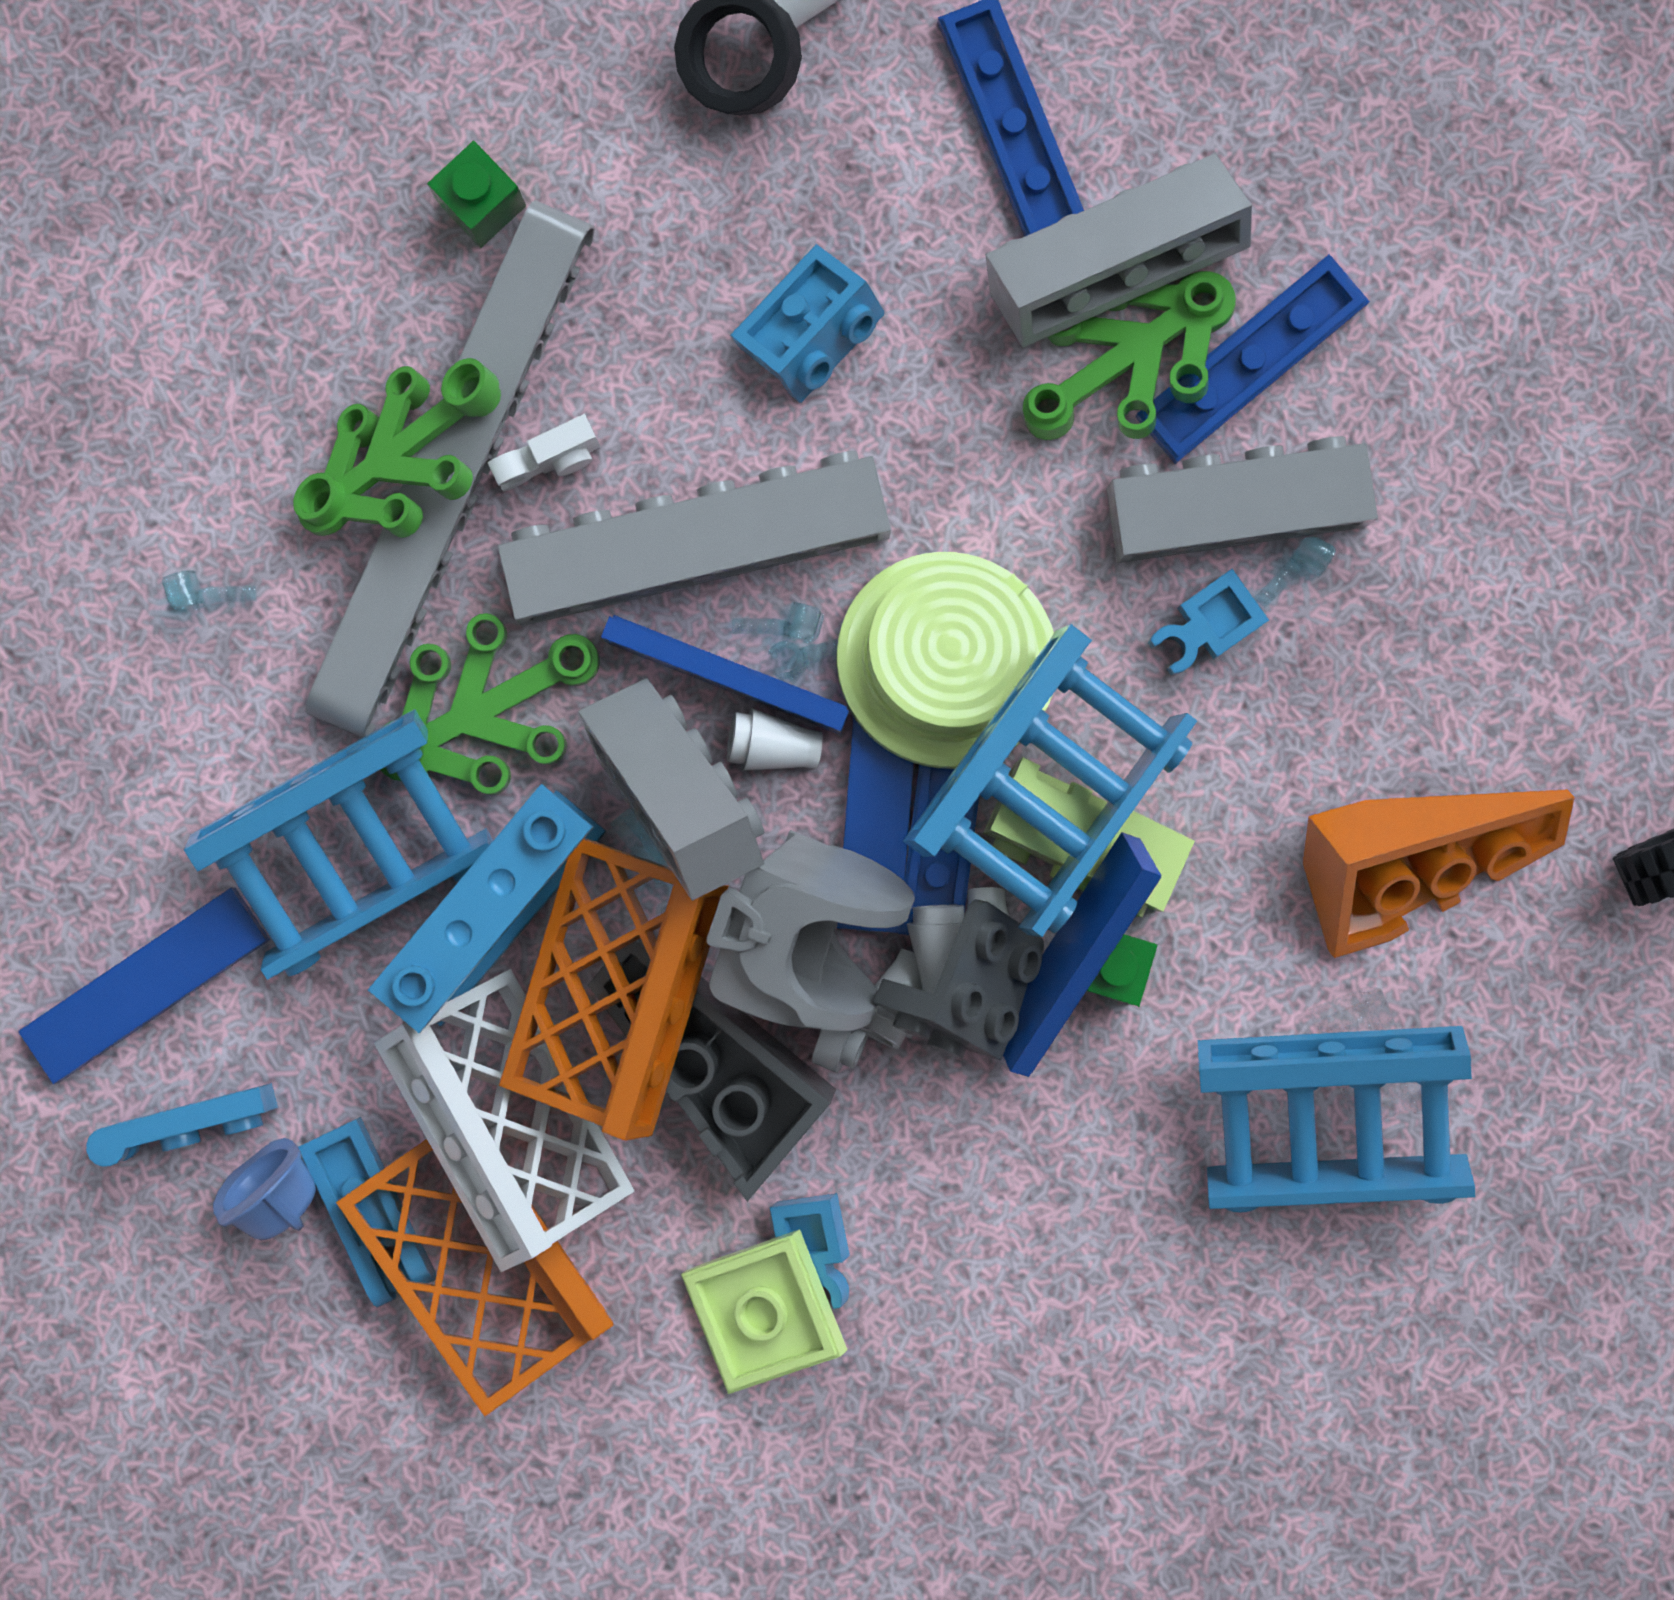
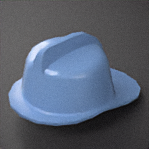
M287 1138L274 1140L228 1176L218 1190L213 1202V1213L221 1227L231 1224L250 1237L261 1241L271 1239L289 1227L298 1231L304 1227L301 1216L312 1202L316 1187L312 1175L301 1158V1151L297 1145Z

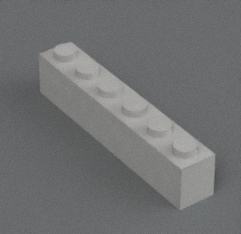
M857 451L841 452L821 459L822 468L797 474L795 466L778 467L760 473L758 475L760 483L735 488L734 481L732 480L719 481L698 488V497L674 503L671 495L656 496L637 502L635 504L637 512L612 518L610 510H598L573 518L575 527L550 532L548 525H535L516 530L511 533L512 542L498 545L515 620L522 626L890 539L891 528L874 458L869 456L859 459Z

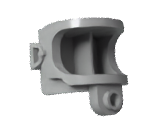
M790 830L786 842L763 860L765 865L745 874L740 891L728 888L721 895L707 936L708 945L720 948L710 978L709 989L712 995L720 1002L756 1017L788 1026L821 1029L813 1053L812 1063L838 1073L843 1065L854 1069L858 1063L868 1038V1032L860 1028L866 1027L871 1023L878 1005L873 1003L877 994V988L841 947L835 934L838 922L868 928L899 926L907 921L915 897L913 891L904 880L879 863L851 850L834 845H826Z

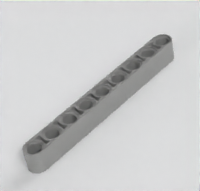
M536 200L531 202L525 211L458 360L473 358L492 371L499 380V388L501 390L500 402L495 410L486 416H463L420 449L415 458L435 460L444 455L455 456L471 469L473 474L472 485L464 496L456 500L444 498L431 487L402 485L399 493L409 497L422 509L423 519L421 525L415 533L405 538H399L383 527L309 693L306 703V713L361 738L374 731L376 725L371 724V720L379 703L386 704L402 669L396 666L405 644L412 646L427 613V610L423 609L422 606L430 588L437 589L453 555L452 552L447 550L456 530L463 532L478 499V495L473 494L482 472L488 475L491 470L487 462L496 458L504 438L499 437V434L507 416L509 415L514 418L529 385V381L524 378L533 358L540 360L555 326L550 323V320L558 302L565 304L580 271V268L575 266L583 246L590 247L595 232L594 225ZM454 472L448 477L446 483L452 478ZM404 510L398 515L397 520L402 516Z

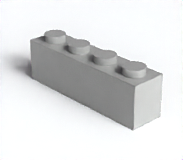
M1214 153L1194 163L1181 165L1171 173L1135 189L1124 190L1114 198L1078 214L1067 215L1057 223L1021 239L1010 240L1000 248L985 254L990 295L1019 343L1024 348L1251 247L1252 204L1217 154Z
M1337 436L1309 442L1307 444L1308 451L1284 455L1283 446L1275 445L1246 451V460L1221 464L1220 455L1213 454L1186 459L1182 461L1183 469L1158 473V466L1153 463L1123 468L1119 471L1120 478L1112 479L1106 488L1117 563L1366 528L1378 519L1367 443L1347 446L1346 437Z
M645 678L578 711L596 758L692 901L765 865L756 841L757 837L764 834V828L755 808L748 798L737 802V791L726 768L721 762L710 765L712 758L702 736L696 728L686 732L688 729L687 723L672 695L662 699L648 678Z

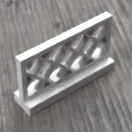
M511 969L446 1002L421 1033L415 1031L405 1022L374 1042L500 1272L534 1258L550 1248L557 1240L635 1192L597 1124L567 1113L573 1123L571 1141L568 1142L548 1135L545 1131L550 1106L536 1101L531 1128L505 1119L511 1090L499 1086L526 997ZM497 991L500 992L511 1012L508 1030L482 1020L487 996ZM471 1005L469 1015L459 1012ZM444 1021L465 1029L460 1057L443 1050L430 1026ZM539 1027L537 1028L535 1036L541 1033ZM479 1035L505 1044L500 1072L473 1062ZM546 1042L530 1051V1054L536 1057L542 1068L540 1084H544L560 1075ZM470 1076L497 1086L491 1114L476 1109L467 1093ZM564 1084L555 1089L568 1094ZM502 1133L528 1142L523 1171L508 1166L500 1153L499 1147ZM542 1147L568 1156L563 1185L537 1176ZM585 1162L596 1166L610 1191L599 1198L578 1191L577 1185L581 1163ZM534 1190L560 1199L556 1223L546 1231L543 1230L531 1208ZM574 1204L583 1207L572 1214Z

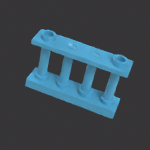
M1072 624L1055 631L903 840L904 843L923 857L936 856L940 849L947 854L952 850L957 852L1031 908L1018 928L1027 935L1043 937L1047 930L1056 933L1070 918L1077 906V901L1071 896L1161 771L1165 770L1167 773H1170L1187 755L1193 742L1186 736L1197 722L1190 714L1184 713L1169 717L1165 724L1160 726L1086 669L1088 661L1082 658L1081 655L1092 639ZM1056 689L1062 693L1071 690L1147 748L1124 780L1047 722L1049 714L1042 710V708ZM1018 742L1025 747L1032 743L1108 801L1086 833L1008 775L1011 768L1003 762ZM979 795L986 800L993 796L1070 854L1048 886H1045L969 829L972 822L965 817V814Z
M416 709L190 834L184 847V852L197 872L214 862L219 869L227 868L275 943V947L265 952L260 969L267 980L285 971L288 977L301 973L320 959L321 955L318 951L450 877H453L455 882H459L492 843L493 839L487 828L466 838L421 764L419 758L423 753L420 747L428 742V729ZM386 767L389 774H398L444 850L441 854L412 870L362 791L367 786L363 779ZM327 799L330 800L333 806L340 804L388 881L384 886L357 901H354L306 824V821L310 818L306 811ZM270 831L274 833L276 838L281 836L285 838L332 915L300 933L249 855L253 850L250 842Z
M541 784L379 975L368 991L415 1031L421 1033L446 1002L475 988L543 908L559 888L567 858L583 839L586 838L598 842L606 833V830L561 792L556 790L553 793ZM440 1021L437 1024L443 1026L446 1022Z
M1463 1026L1197 1040L1201 1093L1216 1092L1221 1095L1226 1165L1207 1167L1209 1209L1225 1208L1232 1212L1242 1213L1253 1211L1258 1207L1404 1200H1424L1429 1203L1444 1204L1452 1202L1456 1198L1475 1197V1184L1467 1154L1450 1155L1448 1084L1453 1082V1080L1472 1079L1471 1054ZM1417 1082L1421 1085L1424 1156L1384 1158L1380 1088L1387 1083ZM1349 1085L1354 1088L1357 1159L1318 1161L1314 1091L1319 1087ZM1283 1089L1287 1092L1291 1162L1252 1164L1247 1094L1252 1090Z

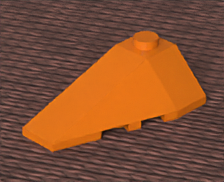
M1566 789L1370 799L1308 816L1303 867L1328 951L1334 958L1392 941L1409 931L1407 922L1402 917L1433 899H1435L1441 911L1444 912L1461 902L1458 893L1463 891L1476 875L1485 871L1492 880L1500 881L1565 845L1575 797Z

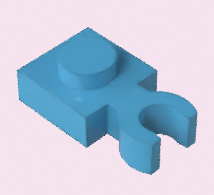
M1231 569L1177 607L1187 622L1185 625H1167L1160 628L1151 636L1148 644L1151 648H1154L1167 639L1175 640L1180 644L1182 648L1181 658L1167 668L1170 675H1176L1185 671L1194 663L1198 648L1201 645H1204L1211 657L1215 659L1268 622L1269 619L1234 570Z
M838 1194L777 1201L770 1207L775 1237L800 1229L821 1284L830 1293L833 1309L841 1308L848 1301L849 1285L844 1275L835 1269L834 1264L843 1263L850 1256Z

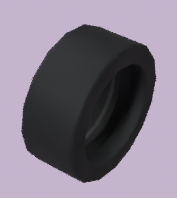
M699 0L692 5L680 22L674 45L677 72L688 93L706 108L739 116L763 113L781 102L795 84L802 60L799 33L789 13L774 0ZM743 13L755 17L766 27L772 39L774 56L770 71L761 83L749 90L734 92L722 88L710 77L705 67L704 47L707 35L716 22L727 15Z

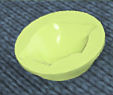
M933 552L912 556L887 567L873 577L862 588L850 605L842 622L836 651V667L842 695L850 712L862 729L884 749L902 759L927 767L955 769L1054 634L1045 610L1027 587L1028 585H1025L1014 573H1010L993 562L957 552ZM1052 696L1050 697V699L1048 700V702L1045 704V706L1042 708V710L1046 711V709L1048 708V705H1049V703H1050V701H1051Z

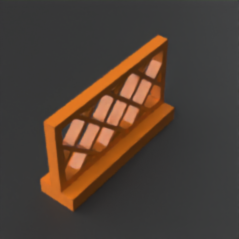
M584 838L567 858L499 1086L603 1127L601 1132L624 1141L652 1136L710 949V945L707 943V936L720 897L728 889L729 885L725 884L692 901L670 867ZM589 856L606 861L617 887L592 901L582 881ZM624 868L640 874L629 879ZM652 879L672 884L673 887L665 912L648 921L634 889ZM622 897L636 928L610 942L596 911ZM575 902H577L579 908L573 911ZM584 918L598 949L573 963L564 945V938L568 926ZM660 928L656 939L653 931ZM641 938L649 955L650 963L646 976L629 984L615 952ZM603 960L616 988V992L591 1005L577 973ZM558 964L560 971L554 973L556 965ZM565 980L579 1012L554 1025L545 1006V1001L549 989ZM641 990V993H640V996H639V999H638V1002H637V1000H636L634 994L637 993V992H639V991ZM621 1001L631 1025L627 1038L610 1047L596 1015ZM583 1022L597 1055L572 1067L559 1035ZM539 1027L541 1033L535 1036L537 1028ZM546 1042L560 1075L544 1084H540L523 1077L530 1051ZM622 1053L618 1065L615 1056ZM600 1064L603 1065L612 1085L605 1109L587 1101L577 1078ZM564 1084L568 1094L555 1089Z
M425 1139L338 1200L336 1204L485 1417L588 1341L596 1339L614 1326V1322L558 1241L534 1258L523 1262L530 1271L526 1299L488 1293L494 1259L487 1246L451 1240L457 1203H462L454 1187L452 1193L414 1187L419 1160L433 1151L428 1140ZM410 1167L406 1186L387 1183ZM377 1189L405 1194L398 1231L371 1227L356 1204ZM412 1195L450 1201L443 1239L405 1233ZM531 1204V1208L543 1230H548L549 1228ZM378 1237L396 1239L393 1258ZM404 1241L442 1247L435 1285L407 1280L399 1268ZM449 1248L487 1254L480 1292L442 1286ZM536 1281L551 1303L533 1300ZM415 1290L433 1293L430 1311ZM441 1294L479 1300L472 1338L445 1334L436 1321ZM486 1302L524 1307L518 1345L479 1339ZM531 1309L559 1313L573 1335L553 1350L525 1346ZM453 1344L470 1346L467 1365ZM477 1348L516 1354L511 1380L488 1396L473 1375ZM523 1355L540 1358L520 1373Z

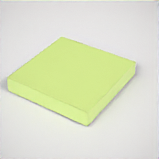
M800 1229L708 1261L681 1274L728 1394L841 1357L847 1351L846 1344Z

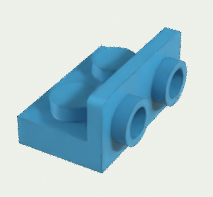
M816 244L730 336L742 351L778 378L788 393L799 403H802L813 390L820 388L828 381L833 369L856 344L865 341L872 334L877 322L884 316L885 312L867 281Z

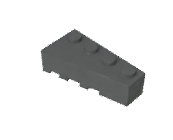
M641 938L615 952L629 984L646 976L650 958ZM604 964L588 984L599 1001L616 992V988ZM701 977L666 1092L673 1102H678L700 1132L698 1136L714 1157L717 1155L734 1178V1185L748 1202L830 1105L836 1088L745 1012L717 1000L709 989L710 983ZM640 990L639 992H637V993L634 994V996H635L637 1002H638V999H639L641 990ZM620 1001L606 1010L627 1038L631 1022Z

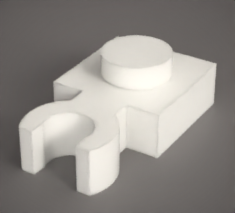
M583 414L528 440L527 446L504 453L487 463L498 486H501L503 492L527 482L533 476L542 472L546 474L555 469L558 476L574 473L589 465L593 461L590 452L601 448L586 415Z

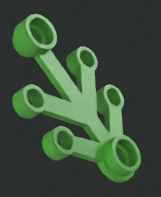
M1195 272L1186 276L1178 285L1166 284L1109 309V311H1120L1131 305L1166 311L1150 323L1091 317L1073 325L1066 331H1060L1049 336L1048 339L1057 346H1069L1079 342L1113 346V348L1061 384L1045 383L1031 389L1023 401L1024 420L1029 432L1043 440H1054L1064 436L1073 426L1074 407L1133 367L1128 397L1121 401L1117 409L1118 426L1120 431L1129 438L1141 439L1148 436L1156 426V409L1153 402L1163 347L1183 332H1185L1182 360L1177 362L1170 371V390L1177 400L1184 403H1194L1201 400L1206 395L1209 386L1206 361L1211 333L1226 325L1235 311L1236 295L1231 283L1225 277L1215 272ZM1199 293H1209L1215 298L1211 304L1205 306L1196 304L1192 299ZM1194 374L1201 381L1195 387L1185 388L1178 383V380L1183 375ZM1045 399H1054L1059 403L1057 409L1050 413L1040 412L1036 408ZM1133 410H1143L1148 414V418L1140 424H1132L1125 419L1126 415Z
M466 358L456 362L446 372L442 381L441 393L444 399L402 430L408 412L419 408L428 398L430 385L425 377L410 366H402L396 369L386 382L385 391L387 397L380 417L362 404L348 406L339 416L337 422L338 436L325 473L310 475L299 485L295 492L293 506L302 526L315 535L326 536L337 532L347 521L379 524L395 536L405 538L415 533L420 527L423 519L421 507L402 493L391 494L385 500L361 496V494L380 481L431 487L448 500H456L464 496L472 485L473 474L471 469L453 455H444L435 460L411 456L463 416L483 417L493 412L501 398L497 376L476 359ZM363 420L360 427L354 431L355 424ZM369 446L365 460L353 468L358 449ZM454 472L452 478L446 483L448 477ZM404 510L402 516L397 520L398 515Z
M483 613L473 617L466 628V637L470 643V648L451 710L428 723L437 684L449 675L451 659L448 653L435 644H423L417 647L410 657V668L414 678L402 716L416 709L428 729V742L420 747L423 755L419 758L427 773L433 771L472 783L482 793L495 795L503 792L510 783L511 771L506 762L495 756H483L475 760L440 746L462 734H466L527 752L532 759L541 764L551 765L557 763L563 758L567 749L566 739L558 729L549 725L532 728L496 716L559 682L569 686H581L590 682L599 670L600 656L595 645L586 637L578 634L564 635L552 644L548 653V659L484 692L495 654L506 643L507 630L504 623L496 616ZM486 622L495 624L498 629L496 640L489 645L479 644L476 639L478 627ZM569 648L581 649L584 654L582 666L574 671L564 669L561 663L563 653ZM430 652L438 653L442 661L441 668L433 675H424L420 668L422 657ZM546 733L555 735L558 741L556 752L549 757L540 756L535 748L538 737ZM490 763L497 764L502 773L500 782L494 787H485L479 778L481 769ZM386 767L380 769L387 777L401 781L397 773L389 774Z

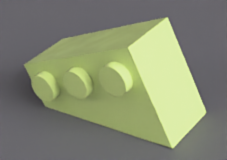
M1024 757L1013 765L1009 776L1085 833L1108 803L1092 795L1093 791L1075 782L1067 784L1039 771L1040 765ZM997 801L983 834L994 838L993 847L1013 861L1026 865L1030 855L1054 865L1049 875L1054 878L1070 854L1001 802ZM1133 811L1077 889L1084 891L1121 832L1140 838L1162 875L1160 881L1136 915L1143 918L1147 908L1164 912L1195 841Z

